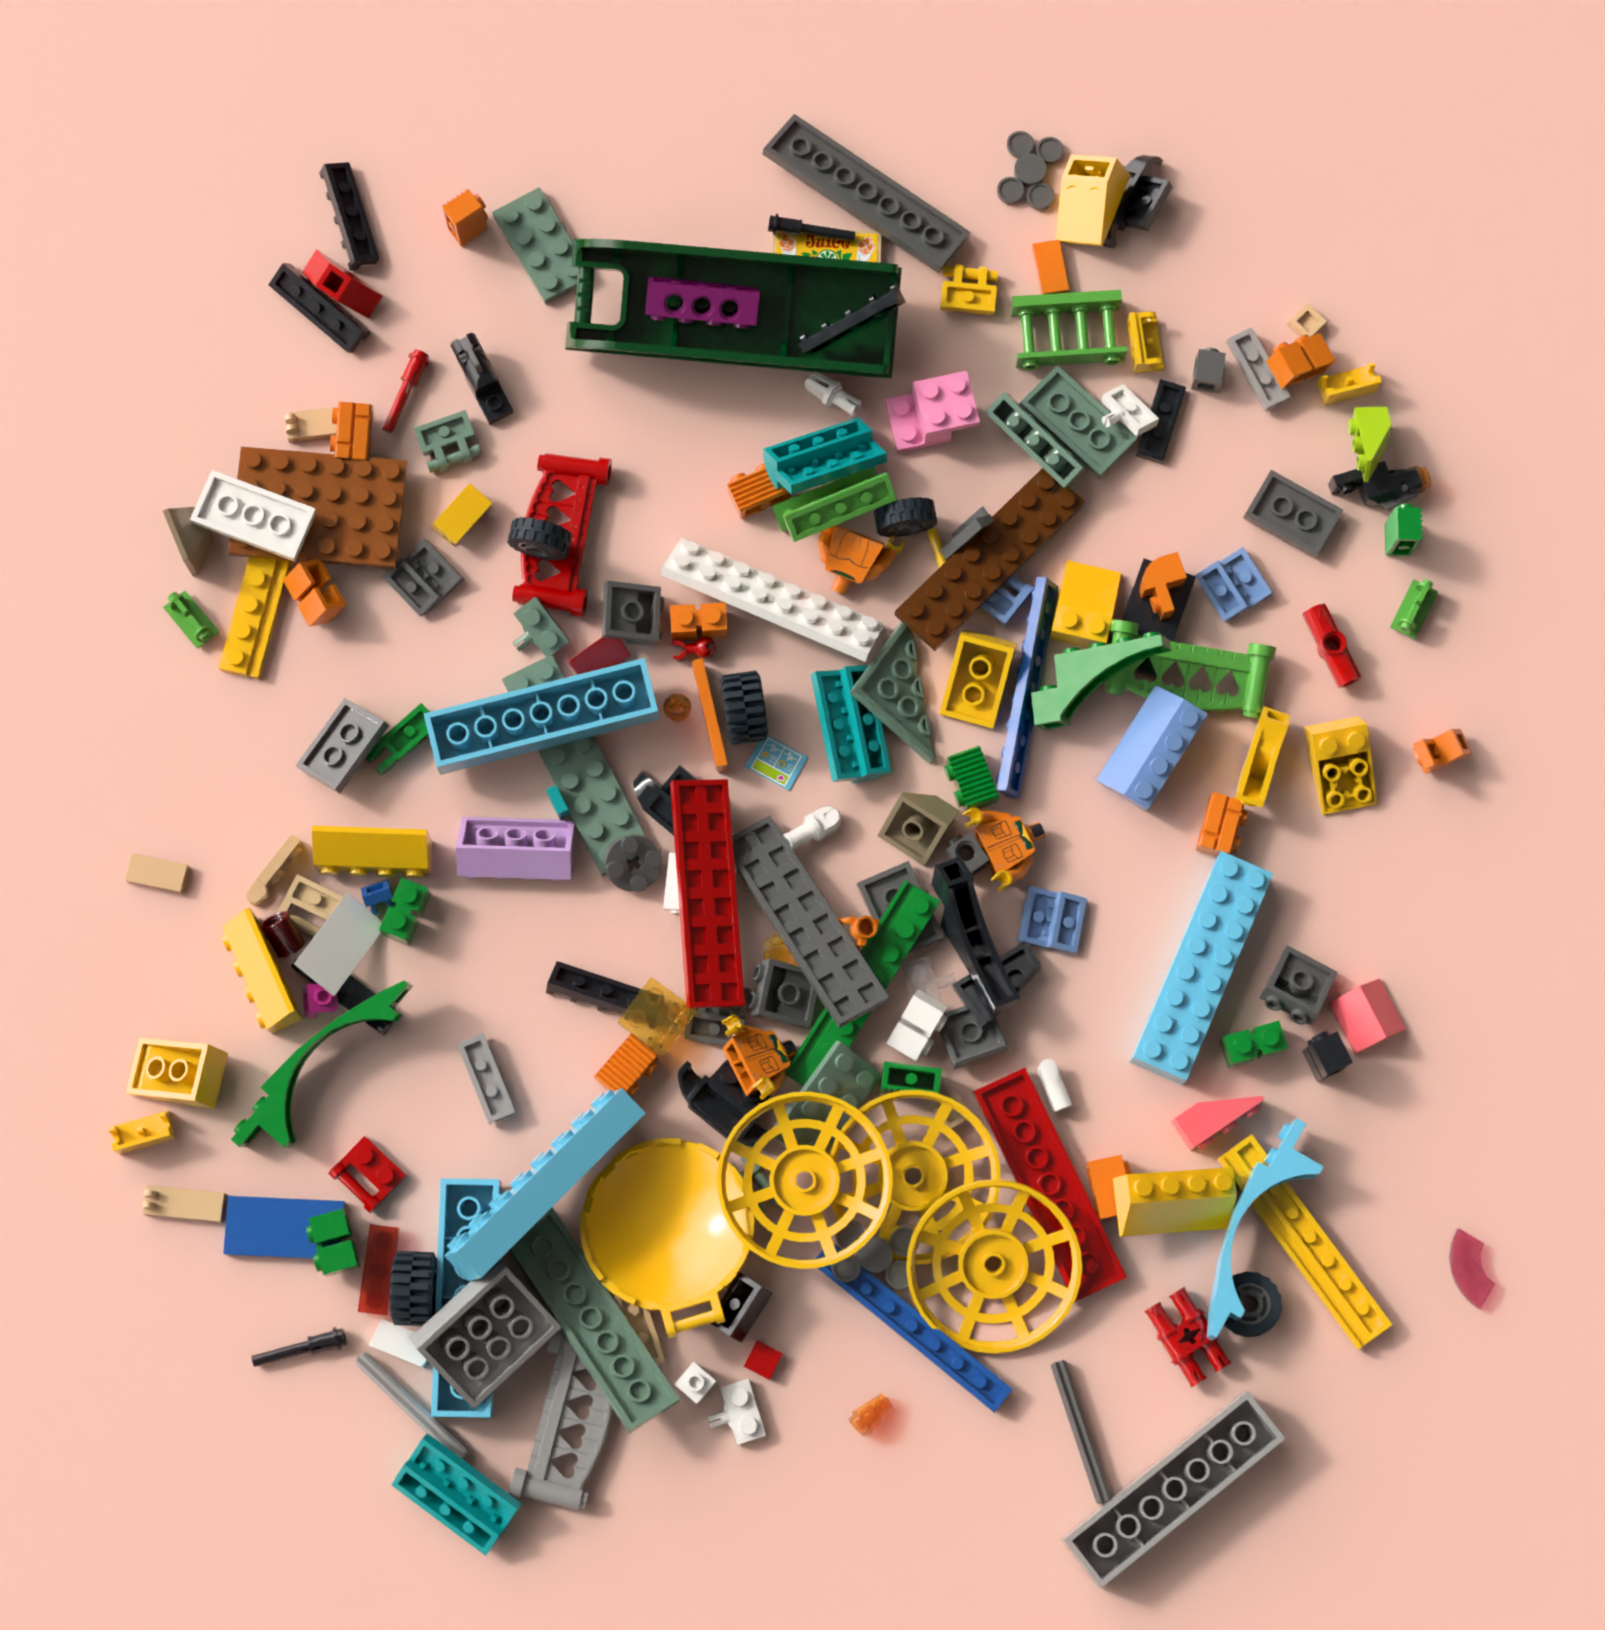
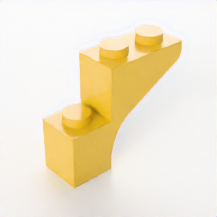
M1263 706L1238 780L1235 799L1240 800L1244 805L1263 807L1277 757L1289 727V714Z

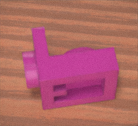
M307 984L302 990L305 1019L317 1018L320 1013L338 1010L337 993L335 996H332L319 984Z

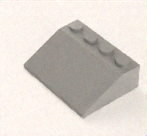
M499 1260L482 1278L469 1282L409 1339L423 1357L475 1409L562 1327L510 1269Z

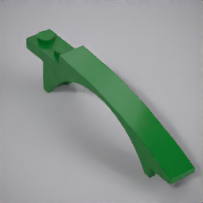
M402 981L377 993L333 1020L298 1048L260 1087L268 1096L261 1097L252 1108L254 1113L248 1120L244 1118L237 1124L233 1130L236 1134L231 1140L239 1147H247L257 1134L264 1129L284 1148H291L296 1142L291 1117L293 1091L299 1073L307 1059L322 1042L346 1027L376 1020L398 1022L403 1017V1014L395 1007L412 989L413 985L410 982Z

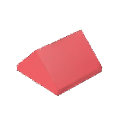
M1380 978L1363 984L1328 1003L1354 1054L1406 1030Z

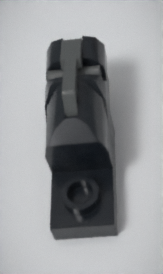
M469 333L460 340L458 338L454 340L450 345L488 424L490 425L513 414V409L501 388L500 381L475 333Z

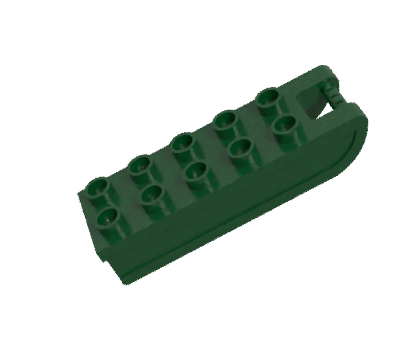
M574 239L572 267L578 268L574 322H567L565 350L892 379L898 307L812 355L803 354L799 343L802 342L801 334L806 333L811 337L822 331L821 323L827 321L831 326L847 317L845 310L849 307L853 312H856L869 305V296L874 294L879 299L892 292L890 288L892 283L896 282L900 289L902 267H898V264L629 240ZM595 270L617 271L623 274L621 314L619 322L615 325L591 323ZM649 276L759 287L760 296L756 326L750 325L748 329H740L734 327L732 323L711 326L702 320H695L694 323L679 322L678 318L667 317V320L664 321L651 319V315H646ZM672 295L667 299V303L671 306H678L682 303V299L677 295ZM699 298L694 305L699 309H705L709 306L710 302L705 298ZM727 301L723 304L722 308L727 312H732L737 308V304L734 301Z

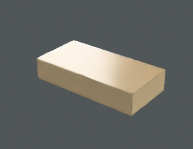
M132 853L125 881L182 894L189 866L187 864Z

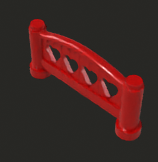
M545 453V455L540 454L537 470L542 471L543 476L533 493L525 518L529 517L547 521L549 519L547 515L548 510L555 507L570 519V521L559 526L572 533V540L567 559L561 561L547 560L561 573L543 581H538L535 575L539 571L537 567L538 562L544 559L521 553L523 581L520 586H514L512 601L517 602L519 605H525L537 596L546 609L571 612L572 616L584 617L587 608L588 591L586 589H579L577 586L596 485H609L612 459L600 457L599 460L549 453ZM557 481L562 482L575 493L558 502L550 500L551 494L554 493L552 485Z

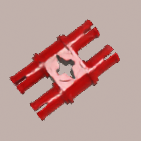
M1183 1287L1169 1296L1183 1317L1181 1324L1177 1325L1175 1323L1173 1325L1161 1302H1158L1144 1312L1148 1315L1159 1333L1156 1335L1158 1337L1157 1340L1162 1342L1170 1355L1171 1363L1179 1366L1190 1387H1193L1207 1378L1192 1356L1195 1354L1193 1351L1197 1349L1203 1350L1215 1372L1232 1362L1218 1343V1336L1214 1340L1207 1338L1208 1321L1203 1314L1205 1312L1201 1308L1197 1309L1186 1288ZM1183 1330L1187 1333L1197 1331L1191 1338L1192 1344L1189 1341L1179 1343L1185 1335Z

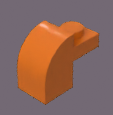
M1178 552L1152 561L1146 568L1141 580V598L1152 595L1150 597L1152 610L1154 613L1159 614L1161 620L1172 617L1175 610L1168 590L1184 585L1187 578Z
M1450 729L1432 739H1421L1413 743L1414 756L1424 774L1439 770L1472 755L1461 729Z

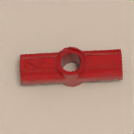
M1318 604L1303 612L1302 616L1317 644L1318 655L1325 660L1338 688H1344L1360 680L1361 675L1346 646V637L1338 630L1326 604ZM1325 642H1335L1338 650L1332 651L1328 649Z

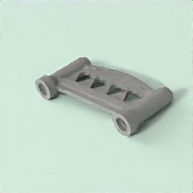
M560 1329L549 1339L546 1350L558 1355L528 1469L515 1468L509 1494L515 1499H520V1496L578 1511V1508L582 1510L585 1508L589 1492L583 1491V1486L603 1449L613 1408L598 1385L595 1390L588 1391L572 1374L586 1367ZM583 1395H590L593 1398V1404L588 1408L590 1416L586 1420L579 1419L565 1402ZM575 1424L584 1425L586 1431L581 1437L582 1446L579 1449L571 1448L557 1431ZM568 1453L576 1454L578 1462L573 1466L575 1470L574 1476L571 1478L563 1477L549 1460Z

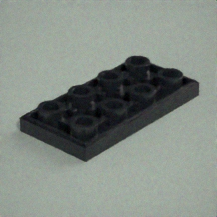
M1144 558L1122 620L1138 623V636H1143V634L1149 632H1159L1170 641H1173L1196 576L1186 573L1187 578L1184 585L1168 590L1175 610L1172 617L1161 620L1159 614L1154 613L1150 603L1152 595L1143 598L1140 595L1141 580L1146 568L1152 562ZM1149 657L1135 670L1138 673L1155 679L1157 677Z

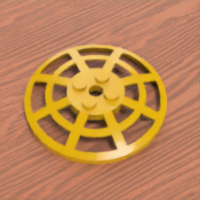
M900 1090L884 1094L858 1109L862 1114L866 1115L872 1109L882 1105L887 1121L881 1123L876 1129L880 1135L890 1129L896 1144L888 1150L893 1175L890 1202L892 1206L886 1219L881 1223V1230L878 1234V1237L885 1239L887 1242L897 1228L904 1227L896 1225L902 1210L919 1211L922 1217L941 1196L954 1190V1188L947 1185V1169L963 1164L964 1185L969 1184L974 1180L972 1161L988 1156L991 1165V1179L1001 1180L1000 1162L989 1132L969 1109L950 1097L924 1090ZM905 1098H921L939 1102L941 1105L934 1119L921 1115L898 1117L893 1101ZM952 1109L959 1112L973 1125L981 1136L984 1145L967 1150L966 1145L958 1134L944 1124ZM850 1117L840 1131L847 1136L857 1121ZM922 1124L930 1127L922 1142L915 1140L906 1141L901 1125ZM940 1132L945 1134L954 1143L959 1153L942 1158L940 1153L933 1148ZM867 1135L862 1144L854 1141L852 1143L857 1148L859 1154L872 1150L869 1147L873 1140ZM836 1138L829 1154L835 1163L837 1162L840 1148L846 1150L843 1144ZM881 1160L872 1162L879 1166L878 1181L865 1186L862 1202L867 1204L869 1203L866 1198L883 1191ZM909 1168L920 1170L921 1178L917 1183L910 1184L905 1180L904 1175ZM855 1169L852 1170V1183L854 1191L846 1193L847 1195H850L852 1197L855 1196L857 1185ZM990 1187L986 1204L997 1203L1000 1192L999 1187ZM957 1196L951 1200L956 1202V1204L947 1215L936 1222L934 1217H932L923 1231L940 1235L939 1230L943 1229L950 1220L963 1211L959 1197ZM972 1198V1200H973L975 1206L980 1205V1204H984V1203H982V1202H980V1201H978V1200ZM833 1201L831 1207L839 1221L844 1216L842 1208L845 1206ZM993 1212L979 1214L984 1227H986ZM971 1228L956 1242L964 1244L967 1238L974 1234L973 1229ZM943 1250L941 1260L954 1255V1253ZM893 1252L892 1261L898 1259L907 1261V1256H899L895 1252ZM933 1252L916 1254L915 1265L932 1263Z
M792 1092L775 1096L749 1111L737 1123L727 1138L719 1158L717 1171V1190L721 1209L730 1228L738 1239L752 1252L765 1260L781 1266L798 1269L820 1268L835 1264L850 1257L865 1246L877 1232L886 1216L893 1188L892 1165L888 1149L872 1122L857 1108L847 1102L816 1092ZM811 1101L830 1105L832 1109L826 1122L812 1119L789 1121L784 1104ZM773 1108L778 1122L777 1126L763 1134L752 1149L737 1142L742 1131L754 1119ZM843 1112L854 1118L866 1130L875 1144V1149L859 1154L852 1141L836 1128ZM811 1128L821 1132L814 1146H798L793 1129ZM782 1134L787 1150L776 1160L760 1153L770 1140ZM832 1136L843 1144L851 1158L835 1163L831 1156L825 1152ZM731 1152L747 1159L743 1175L745 1196L728 1201L726 1170ZM877 1160H881L883 1168V1191L879 1208L862 1202L866 1186L864 1165ZM754 1164L771 1171L769 1177L770 1187L753 1192L752 1189ZM853 1169L856 1170L857 1177L854 1197L838 1190L840 1184L839 1174ZM801 1172H807L813 1178V1184L808 1189H802L796 1184V1177ZM774 1198L778 1205L784 1209L777 1225L764 1215L758 1203ZM833 1201L849 1208L839 1221L827 1228L822 1214L824 1209ZM749 1207L758 1222L773 1233L766 1249L756 1244L743 1231L736 1221L733 1212ZM857 1212L873 1219L868 1229L858 1240L846 1249L836 1252L831 1236L846 1227ZM794 1215H810L816 1232L795 1233L788 1231ZM783 1239L796 1242L820 1240L825 1257L797 1260L776 1254Z
M991 1179L959 1186L943 1195L930 1206L921 1217L912 1234L907 1252L906 1270L913 1302L923 1319L932 1329L941 1330L961 1348L975 1352L995 1354L1012 1352L1028 1347L1042 1340L1058 1327L1068 1315L1076 1300L1081 1284L1082 1258L1081 1249L1073 1227L1066 1215L1052 1200L1027 1185L1009 1180ZM989 1187L1009 1188L1018 1191L1011 1206L999 1203L975 1206L969 1191ZM1031 1196L1050 1209L1061 1223L1063 1230L1046 1234L1038 1221L1023 1211L1028 1197ZM959 1197L964 1211L950 1220L940 1235L923 1231L937 1210L953 1198ZM1002 1212L1007 1215L1001 1228H985L979 1214ZM1018 1218L1027 1223L1037 1234L1038 1238L1022 1243L1012 1233ZM966 1219L969 1220L974 1234L968 1237L964 1244L948 1239L949 1235L959 1224ZM1065 1241H1069L1072 1255V1272L1068 1288L1052 1281L1055 1264L1052 1246ZM918 1242L934 1246L932 1269L935 1281L921 1289L918 1287L915 1273V1257ZM1044 1249L1045 1271L1043 1276L1028 1270L1027 1254ZM946 1250L959 1255V1270L943 1277L941 1256L942 1251ZM996 1256L1001 1259V1266L997 1270H989L985 1267V1262L989 1257ZM963 1281L966 1287L973 1292L969 1306L966 1307L956 1300L948 1288ZM1025 1281L1038 1287L1033 1296L1018 1307L1013 1293L1019 1289ZM940 1292L947 1304L957 1313L964 1316L959 1333L949 1329L940 1322L929 1310L924 1300ZM1047 1292L1063 1299L1058 1309L1046 1322L1037 1329L1028 1332L1022 1316L1035 1308ZM984 1298H1002L1007 1312L997 1314L981 1313L979 1311ZM975 1321L990 1324L1011 1321L1018 1337L1011 1340L992 1342L975 1340L970 1338Z

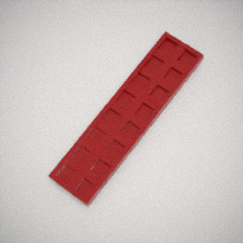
M728 779L673 780L670 782L686 1007L687 1009L742 1007L745 1005Z

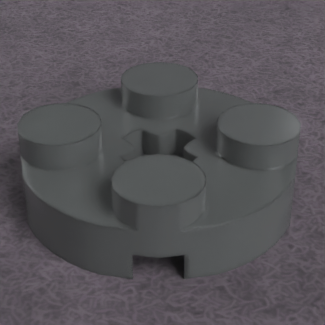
M630 834V836L614 840L607 848L604 856L605 870L609 880L615 886L625 891H644L655 882L661 871V854L656 845L642 835ZM638 856L639 866L628 870L629 864L626 860Z

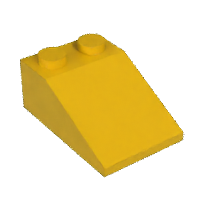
M1067 560L1049 639L1084 648H1090V644L1107 643L1121 572Z
M963 629L959 636L939 714L993 729L1018 643Z
M139 1038L126 1094L187 1106L215 1109L228 1053L209 1044Z

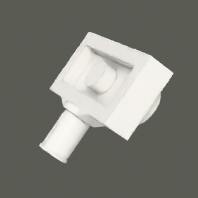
M1124 384L1103 394L1101 403L1112 412L1102 417V423L1106 424L1105 427H1110L1116 422H1122L1134 435L1139 436L1157 426L1159 418Z
M749 1379L721 1387L724 1412L707 1416L708 1422L720 1419L710 1423V1428L712 1429L727 1423L734 1433L737 1445L766 1436Z

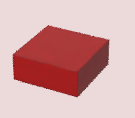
M757 1340L743 1367L770 1380L783 1353Z

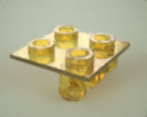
M651 977L617 1023L645 1043L653 1052H657L663 1057L697 1011L695 1009H687L685 1001Z

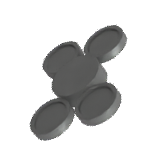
M1024 131L1013 132L1007 139V150L1012 156L1018 158L1014 166V177H1006L999 182L997 195L1002 202L1015 204L1022 199L1024 187H1030L1027 191L1028 204L1036 210L1047 209L1053 202L1054 193L1049 185L1042 183L1046 176V164H1053L1061 159L1063 145L1057 138L1045 137L1039 141L1036 154H1033L1031 152L1034 141L1031 135Z
M851 1220L846 1227L836 1233V1239L839 1245L846 1249L858 1240L865 1231L859 1222ZM909 1227L897 1228L891 1234L890 1244L881 1237L873 1236L865 1246L858 1250V1258L855 1255H851L831 1265L834 1277L841 1282H851L858 1277L862 1266L865 1270L873 1273L886 1270V1280L893 1288L905 1289L909 1287L906 1270L907 1261L902 1259L892 1260L893 1251L899 1256H907L914 1230Z

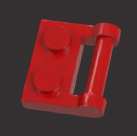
M365 1136L328 1173L334 1180L338 1179L364 1204L363 1208L368 1213H372L407 1177ZM351 1164L379 1190L374 1196L346 1171Z

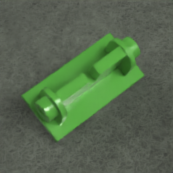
M1413 579L1390 628L1414 640L1416 639L1438 593L1437 590L1432 588L1433 583L1431 581L1423 579L1422 583Z
M185 590L180 594L173 592L168 596L169 603L163 608L197 649L219 633L218 629Z

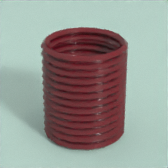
M281 911L275 913L261 924V929L277 957H288L303 947L305 941L288 912Z

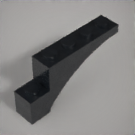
M961 856L935 865L931 885L944 905L941 927L995 1014L1020 1003V996L999 958L987 929L975 891L974 877Z

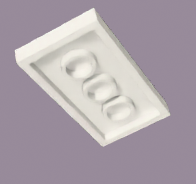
M212 470L190 521L195 525L296 562L317 511L316 508Z

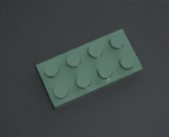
M540 187L492 212L495 221L544 304L577 288L578 268L572 267L573 242Z
M1058 365L1020 402V405L1099 479L1138 439L1121 422L1105 427L1106 424L1102 423V417L1110 414V412Z
M836 1040L800 1092L827 1094L839 1098L858 1109L882 1075L842 1042ZM811 1101L792 1102L786 1112L789 1121L812 1119L826 1122L832 1106ZM843 1112L836 1128L841 1130L844 1123L851 1116ZM811 1128L793 1129L798 1146H814L821 1132ZM782 1134L774 1137L786 1147ZM833 1136L825 1149L826 1153L834 1143L835 1138Z

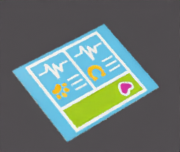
M767 736L766 740L759 741L745 767L790 790L808 757Z

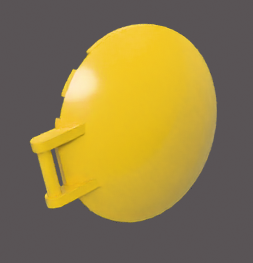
M661 1138L645 1141L615 1156L611 1160L612 1162L600 1174L598 1173L586 1193L587 1197L583 1211H581L580 1215L582 1248L586 1260L598 1280L610 1292L625 1302L644 1309L661 1311L669 1339L677 1337V1333L706 1324L726 1322L718 1293L739 1273L750 1251L730 1228L721 1209L717 1190V1171L720 1153L701 1143L684 1141L680 1138ZM728 1162L726 1193L728 1201L745 1196L743 1178L736 1168ZM747 1207L733 1212L738 1224L753 1240L755 1217L750 1208ZM711 1302L713 1310L674 1322L673 1312Z

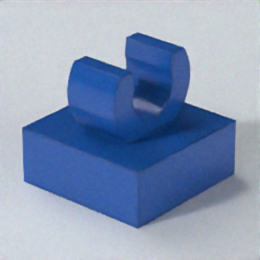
M388 879L361 888L365 907L370 906L371 912L374 915H378L376 905L380 902H384L387 908L389 906L393 907L391 901L393 898L392 889Z

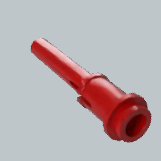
M414 349L413 353L408 355L410 360L403 376L400 378L403 383L382 428L387 433H393L412 387L418 385L424 367L429 365V355L421 350Z

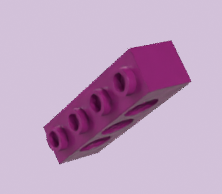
M649 276L646 315H651V319L660 321L667 320V317L678 318V321L683 323H694L695 320H702L711 326L732 323L736 328L748 329L750 325L756 326L759 287ZM672 295H677L681 297L682 303L678 306H671L667 303V299ZM699 298H705L710 302L709 306L705 309H699L694 304ZM727 301H734L737 304V308L732 312L723 310L722 306Z

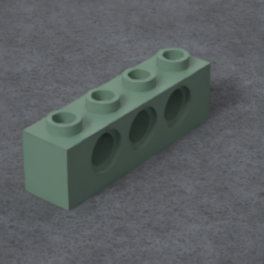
M1003 392L985 411L996 424L1063 488H1070L1087 470L1072 453L1010 394Z

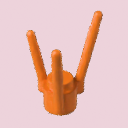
M854 916L838 918L841 924L851 925L850 931L852 936L857 939L855 946L858 950L867 944V939L876 934L880 924L878 919H874L871 916H862L858 919Z

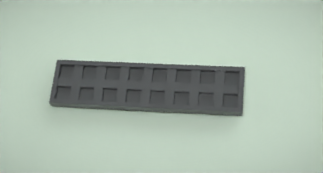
M771 816L732 836L734 867L838 1028L888 1002L889 996Z

